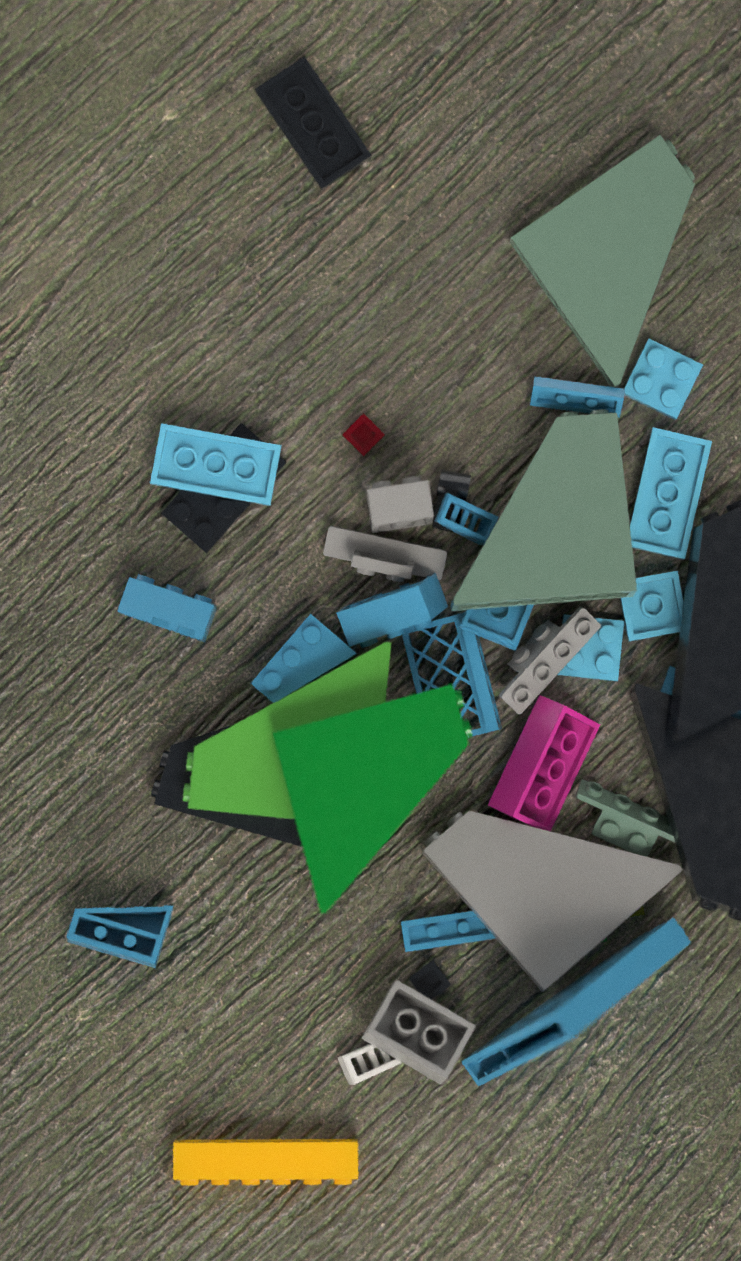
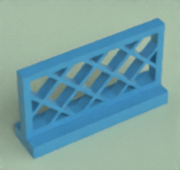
M465 612L434 620L432 625L419 630H415L414 626L405 628V633L402 634L416 693L429 691L431 687L434 689L440 688L433 683L440 671L444 669L457 677L453 683L454 690L460 680L471 686L472 695L467 703H464L465 707L461 711V717L463 718L467 710L478 715L481 728L471 730L472 735L476 736L501 730L502 725L480 637L459 628ZM455 622L458 634L452 644L437 636L443 625ZM437 627L434 633H431L430 631L426 630L429 628ZM422 631L431 636L422 652L412 646L409 633ZM434 640L449 647L441 663L426 655ZM458 641L460 642L461 650L455 647ZM453 650L464 658L465 664L459 674L445 666ZM414 652L420 655L417 662L415 659ZM423 658L438 666L430 681L419 675L418 667ZM466 670L469 680L463 677ZM421 681L427 684V687L424 691ZM473 699L475 702L476 709L470 706Z

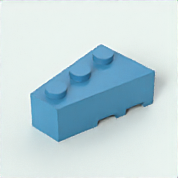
M433 573L428 575L423 581L411 585L406 583L401 585L399 589L384 594L380 593L347 605L337 612V616L349 647L360 644L361 648L377 643L378 637L387 635L388 639L404 634L405 628L414 626L415 630H419L432 625L431 620L445 610L448 604L437 575Z
M140 574L137 575L136 579L129 577L117 612L206 642L217 610L216 606L211 604L212 599L195 594L194 598L183 595V589L169 584L165 588L154 585V579Z
M310 614L251 684L270 701L275 703L353 658L357 653Z
M173 906L75 909L66 939L69 943L156 968L172 917Z

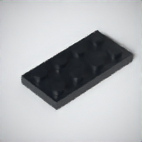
M305 56L254 89L256 95L321 191L372 158L371 153Z
M242 423L230 435L263 442ZM281 457L279 458L277 474L287 464ZM181 490L161 514L208 554L252 503Z

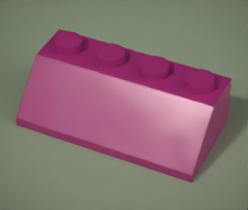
M539 695L488 806L527 825L551 832L600 724L563 704Z

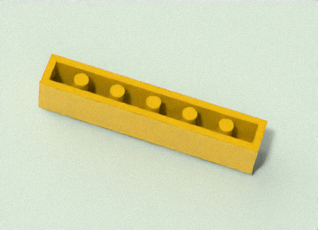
M358 1139L174 1140L173 1180H180V1185H198L199 1180H211V1185H229V1180H242V1185H259L260 1180H272L273 1185L291 1184V1179H303V1184L319 1185L321 1184V1179H334V1184L348 1185L352 1184V1179H358Z

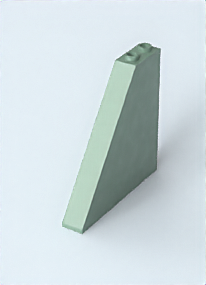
M661 135L510 239L511 246L609 386L615 388L621 383L695 185L692 181L695 179V176L686 164H680L675 157L678 154L676 148L669 139L664 141Z
M605 409L594 410L590 412V415H578V412H565L555 419L450 605L451 611L634 596L637 586L617 413H608V410Z

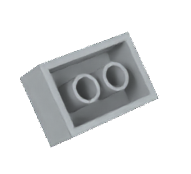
M421 476L404 478L402 484L392 486L390 481L372 483V489H367V504L372 533L432 524L434 514L428 480L421 481Z
M395 980L361 1039L441 1085L451 1073L476 1025L400 981Z

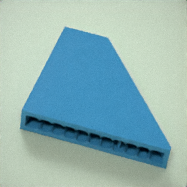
M674 917L640 935L464 1058L461 1061L476 1084L480 1086L573 1039L687 947L691 941Z

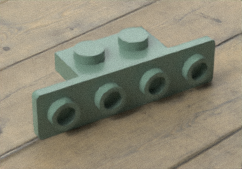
M583 779L580 781L575 797L601 809L592 828V835L634 854L648 857L658 835L675 842L668 818L659 814L654 808L643 807L632 802L625 795L615 794L604 789L596 782H588Z

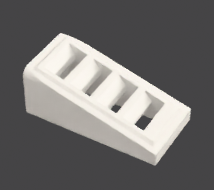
M370 1043L338 1057L349 1085L357 1084L402 1062L397 1059L391 1060L389 1054L378 1049L384 1061V1064L380 1065L373 1050L377 1047ZM365 1052L373 1069L368 1070L362 1054ZM352 1058H355L361 1072L359 1075L356 1074L350 1060Z

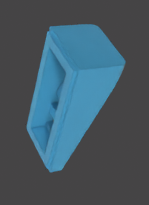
M445 493L435 522L472 542L484 545L499 517L449 493ZM450 504H453L455 506L448 520L445 516ZM461 508L463 510V513L459 523L457 524L455 523V521ZM470 513L472 514V517L469 522L468 528H465L464 526ZM479 518L481 519L477 532H474V527Z

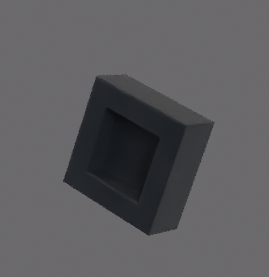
M434 960L409 977L417 991L431 1000L451 985Z

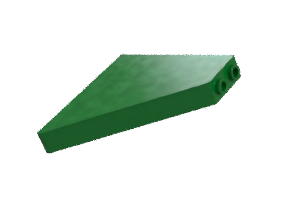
M453 684L272 733L321 914L328 912L469 745L467 738L473 737L468 719L462 720L459 708L465 706L460 689L454 690Z

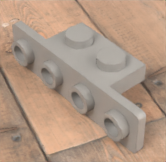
M329 526L323 551L324 556L351 561V567L357 568L356 572L373 576L375 572L387 574V579L397 582H404L405 578L411 579L412 575L427 578L428 575L436 573L438 580H441L447 557V551L443 549L336 526Z
M580 606L561 627H558L550 620L538 626L529 641L524 646L518 648L514 652L512 659L507 663L517 675L500 692V698L517 714H522L600 629L601 624L585 608Z

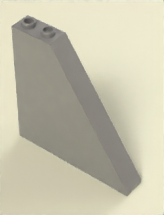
M470 810L465 815L459 812L446 823L450 828L440 835L438 832H435L423 843L426 848L422 853L542 992L683 870L677 864Z

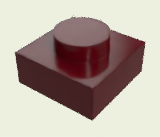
M363 413L342 436L364 457L385 434Z

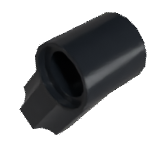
M441 469L436 494L438 500L432 528L453 532L435 522V518L445 493L466 501L471 475ZM450 504L445 516L446 519H450L455 505ZM460 508V510H459L458 516H457L456 521H455V523H457V524H458L459 521H460L461 512H462V509H461V508Z

